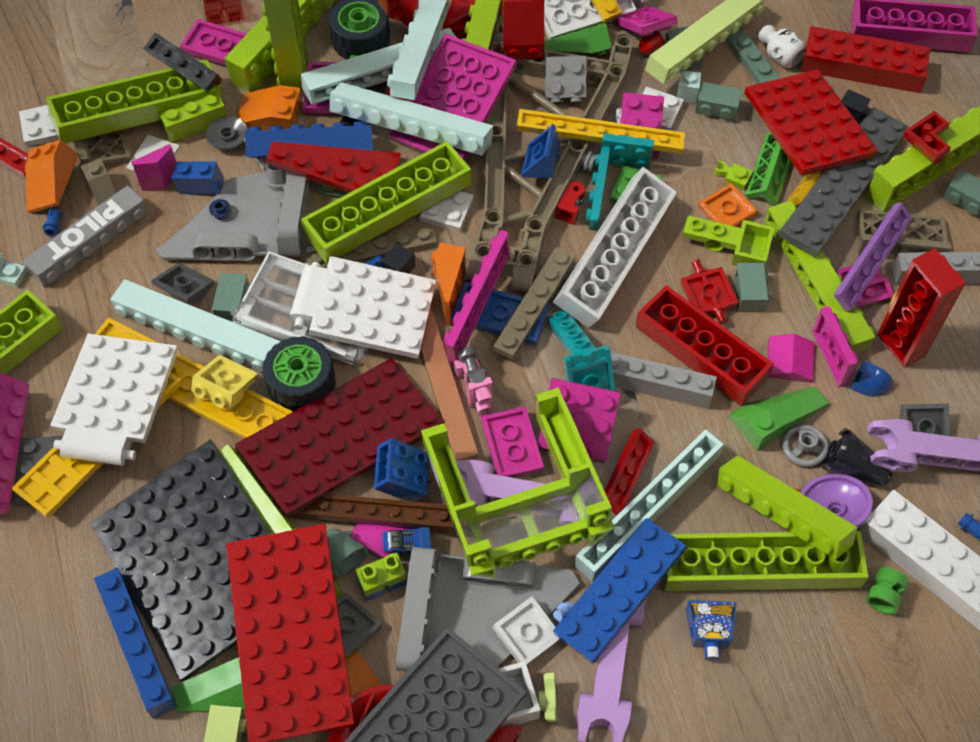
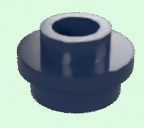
M217 199L209 206L210 214L218 220L227 218L231 211L229 202L224 199Z

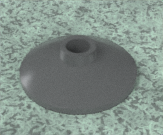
M224 116L210 123L206 131V137L213 147L220 150H230L244 142V131L248 130L246 124L241 119L234 116Z

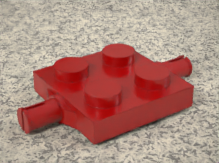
M699 259L692 261L691 265L695 273L681 278L680 281L688 301L707 315L715 314L719 324H726L728 319L724 311L738 307L739 301L723 268L703 269Z

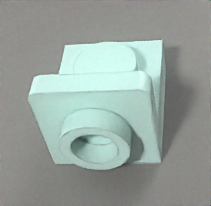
M0 253V283L18 288L28 270L23 265L5 260L3 254Z

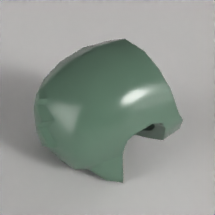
M338 529L327 531L333 574L336 577H344L356 569L370 553L362 544L351 538L353 531L343 532Z

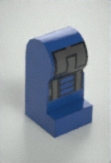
M429 527L382 532L383 553L394 554L396 552L397 554H411L412 547L431 549Z

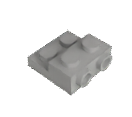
M587 56L546 57L545 98L550 99L551 102H562V98H570V102H582V98H587Z

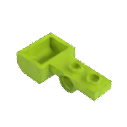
M688 215L682 237L704 242V246L711 251H721L723 248L735 250L732 260L734 266H737V263H764L765 267L775 227L743 220L741 228Z

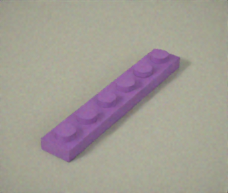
M895 203L834 293L835 298L844 311L853 309L912 220L903 203Z

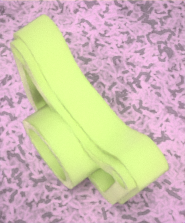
M551 672L544 674L545 690L539 691L540 712L545 711V720L548 722H558L557 681L555 673Z

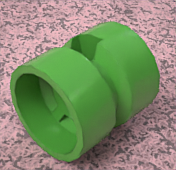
M882 567L877 571L873 581L874 585L870 588L866 602L870 607L881 613L893 615L898 612L902 602L901 596L906 592L909 579L898 570Z

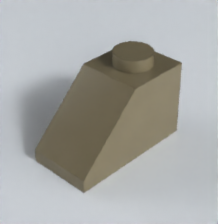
M101 158L81 166L98 206L116 194Z

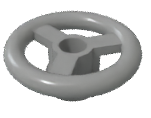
M796 425L790 428L782 439V448L786 457L796 465L813 467L822 463L828 455L829 444L826 436L813 426ZM798 432V446L791 451L789 447L790 438ZM818 439L820 440L822 447L817 445ZM811 451L819 454L818 457L812 460L798 458L803 452L808 453Z

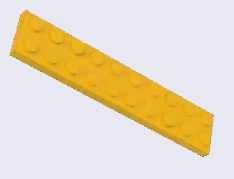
M109 317L95 333L96 335L158 343ZM177 353L171 372L180 378L183 384L168 400L234 435L245 439L293 412L250 389L244 391L243 399L231 410L225 407L218 408L214 405L213 401L205 397H196L193 391H191L192 378L205 366Z

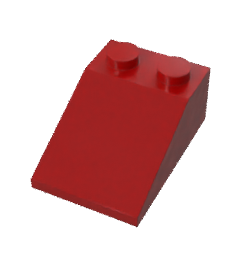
M503 0L502 44L504 56L515 60L544 58V0Z

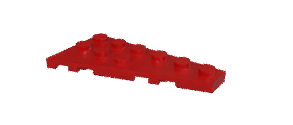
M272 141L265 163L350 193L397 168L401 153Z

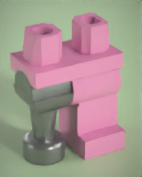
M473 346L462 348L458 352L460 360L454 361L456 377H463L465 380L470 408L476 407L478 415L489 413L492 411L490 404L492 401V380L490 377L486 378V370L480 367L475 348Z

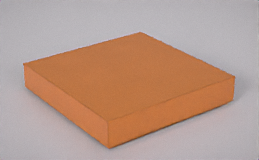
M732 183L698 203V208L711 221L739 227L742 225L743 220L749 221L758 214V210Z

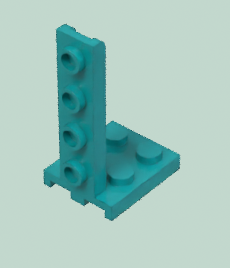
M603 134L601 154H596L595 160L598 172H593L592 178L595 190H590L589 203H592V209L588 208L586 214V221L590 222L589 230H596L598 228L608 163L616 166L623 165L637 169L642 167L650 169L654 140Z
M559 311L552 316H548L549 327L570 354V356L563 357L566 380L616 391L610 348L607 345L596 348L573 317L567 312Z

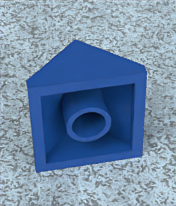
M551 124L528 144L521 176L524 178H554L560 150L557 129L554 124Z

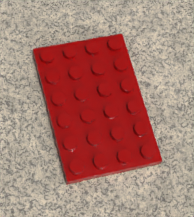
M818 69L745 87L744 94L801 176L876 157L877 148Z

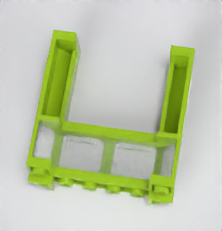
M559 387L536 394V416L562 479L475 507L474 500H470L449 445L445 424L421 430L423 444L470 572L474 576L497 578V568H507L515 562L521 560L528 561L534 559L539 554L545 552L552 553L569 544L577 545L583 542L584 539H588L590 546H592L615 528L611 520L612 507Z

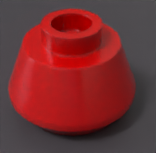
M653 31L652 35L644 36L639 43V51L650 56L665 44L661 33Z

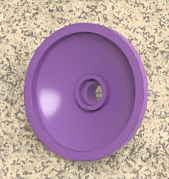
M827 474L817 477L808 482L800 492L857 528L868 520L873 508L872 495L867 486L860 480L848 475Z

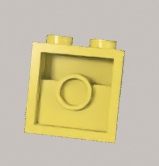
M218 355L193 376L191 391L198 398L205 397L213 401L214 405L218 408L225 407L231 410L243 399L244 391L257 381L258 373Z

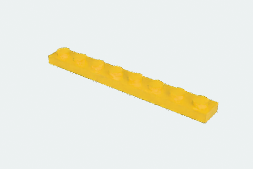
M519 109L516 131L541 134L551 124H554L558 137L602 143L603 134L607 133L654 140L653 150L683 153L684 132Z

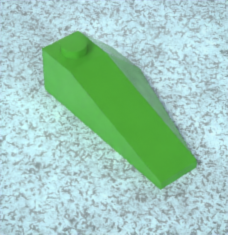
M606 23L593 25L581 29L579 32L563 34L557 38L545 39L544 46L546 50L580 53L597 52V55L606 54L609 52L608 49L612 48Z
M814 386L746 403L729 414L728 417L758 451L785 434L790 428L799 425L821 411L830 403Z
M239 657L172 686L178 712H209L211 705L241 707L245 711Z

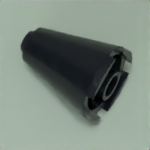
M847 428L842 429L838 433L842 437L838 441L833 440L829 446L828 455L823 461L826 465L822 466V469L834 474L848 475L874 486L886 485L892 477V472L889 469L873 464L870 456L875 452L851 430Z

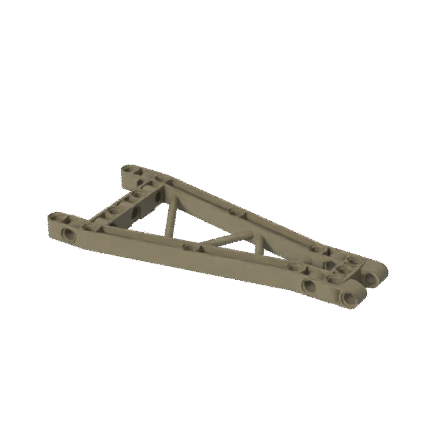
M502 15L494 32L490 50L503 55ZM622 33L616 37L609 60L587 57V86L596 87L597 90L582 118L606 121L625 85L627 72L629 71L633 47V38L629 34ZM544 49V58L516 59L517 66L513 73L545 79L546 57L581 55ZM511 75L508 82L553 114L570 116L517 77ZM506 84L487 121V124L493 125L492 144L486 150L484 216L469 262L466 281L472 282L476 273L479 274L482 256L488 255L491 240L494 236L497 237L500 230H503V225L527 219L522 232V244L519 247L510 246V256L501 275L513 277L511 290L527 293L535 281L544 238L555 219L556 206L568 184L575 181L582 167L580 165L584 154L589 153L594 142L572 138L559 141L560 149L565 148L556 165L554 178H549L542 191L506 164V162L525 158L527 149L505 154ZM505 174L538 198L533 209L504 216Z

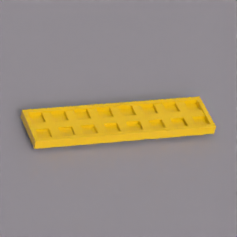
M172 372L169 375L158 408L183 384L181 379ZM53 447L12 487V490L49 519L103 463L63 458L60 455V450Z

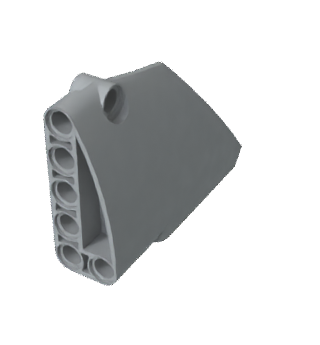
M266 164V171L230 178L221 189L220 194H217L181 230L158 247L156 252L163 260L251 261L255 256L266 257L269 251L284 257H302L305 235L303 234L301 219L307 216L310 179L270 164ZM217 199L228 201L231 207L229 216L223 220L214 218L209 212L210 204Z
M412 547L396 657V670L407 672L446 627L450 628L494 666L498 667L511 653L492 626L531 596H533L545 614L549 616L580 582L570 569L536 566L535 563L528 561H518L510 567L497 568V578L474 576L470 572L465 557L439 554L437 549Z

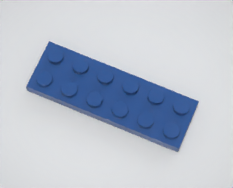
M646 518L553 630L554 635L594 664L687 549L686 545Z

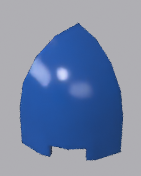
M863 360L850 389L863 395L881 396L889 391L893 380L884 369Z

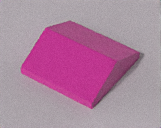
M170 144L131 162L142 191L166 189L173 181L171 178L176 158Z
M794 333L769 336L768 359L774 363L769 377L812 383L814 342Z

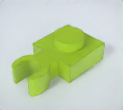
M718 161V168L715 167L713 172L715 176L725 177V183H732L736 188L743 191L753 174V170L736 163L730 167L723 161Z

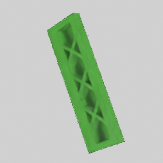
M768 132L745 195L748 199L763 196L770 205L778 203L791 161L777 140L771 144L772 139L775 137L771 132ZM773 151L772 155L766 159V157ZM765 168H767V170H766L763 174L760 175V173H761ZM762 183L761 189L755 190V188Z

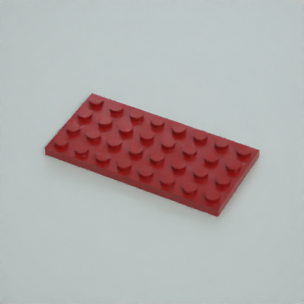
M325 523L226 543L248 742H277L356 726L327 526Z

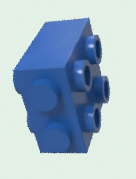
M393 438L378 445L374 489L405 501L416 502L426 497L429 488L428 471L430 468L427 452Z

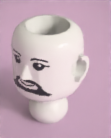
M772 25L764 26L759 32V40L762 43L768 44L767 54L782 67L793 68L804 57L806 44L796 36L795 32L792 33L786 28L776 32Z

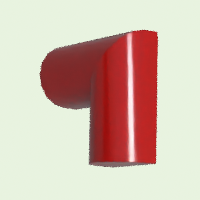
M935 111L904 131L903 137L933 164L940 163L951 149L948 144L938 137V135L949 128L950 123Z

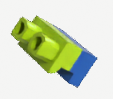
M397 552L356 569L357 583L366 602L386 594L385 585L388 592L407 585V574Z

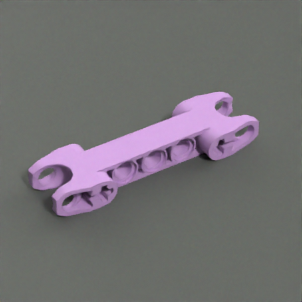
M903 419L872 421L867 426L868 433L871 436L882 439L888 448L875 451L870 456L871 462L877 466L898 472L914 471L918 468V464L980 471V435L978 440L915 432L913 430V423Z
M455 460L462 479L466 481V490L470 500H474L475 507L545 485L544 483L493 474L494 466L488 462ZM589 481L580 489V495L585 507L592 503L601 502V495L595 483ZM441 494V501L445 503L443 495ZM567 498L531 511L532 513L559 517V526L579 521L572 501Z
M646 600L598 658L593 695L580 693L576 718L578 729L577 742H585L589 729L595 725L607 727L612 733L613 742L623 741L630 722L632 707L631 701L619 699L629 626L642 627Z

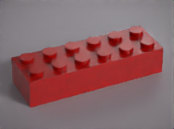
M810 26L801 72L818 69L822 76L921 93L928 73L930 47Z
M936 248L912 259L877 333L904 368L926 357L966 284L962 276L952 268L946 257L941 255Z
M667 285L637 314L635 325L637 329L693 371L716 376L715 387L741 407L770 376L774 365L773 362Z

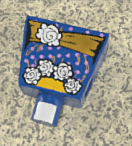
M688 600L685 612L692 646L704 648L705 660H720V648L726 649L729 647L733 635L736 602Z

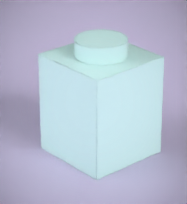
M683 70L680 72L677 97L684 99L683 103L696 104L701 73Z

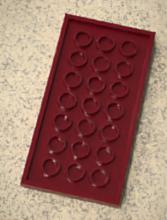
M390 358L326 393L318 400L308 403L235 444V450L285 518H288L376 466L377 446L393 438L408 445H413L422 439L421 430L443 424L445 421L397 363Z

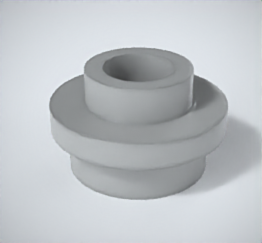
M591 151L588 154H584L580 165L583 166V171L592 172L595 167L596 155H593L594 153Z

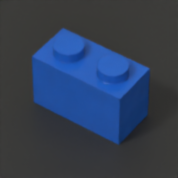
M216 161L176 162L171 179L180 194H220L224 176Z

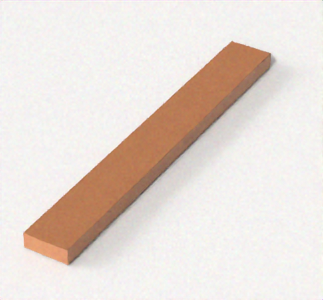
M430 306L420 348L441 417L445 421L448 440L455 460L479 458L478 451Z

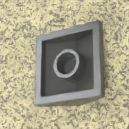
M177 263L152 279L151 284L186 302H200L214 285V280L181 263Z
M949 403L901 405L899 419L911 421L915 432L950 436Z

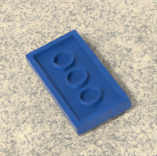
M465 281L451 315V322H453L456 312L461 311L465 294L471 291L472 286L470 282ZM493 289L475 329L501 335L523 298ZM549 305L546 306L524 343L536 346L549 312Z

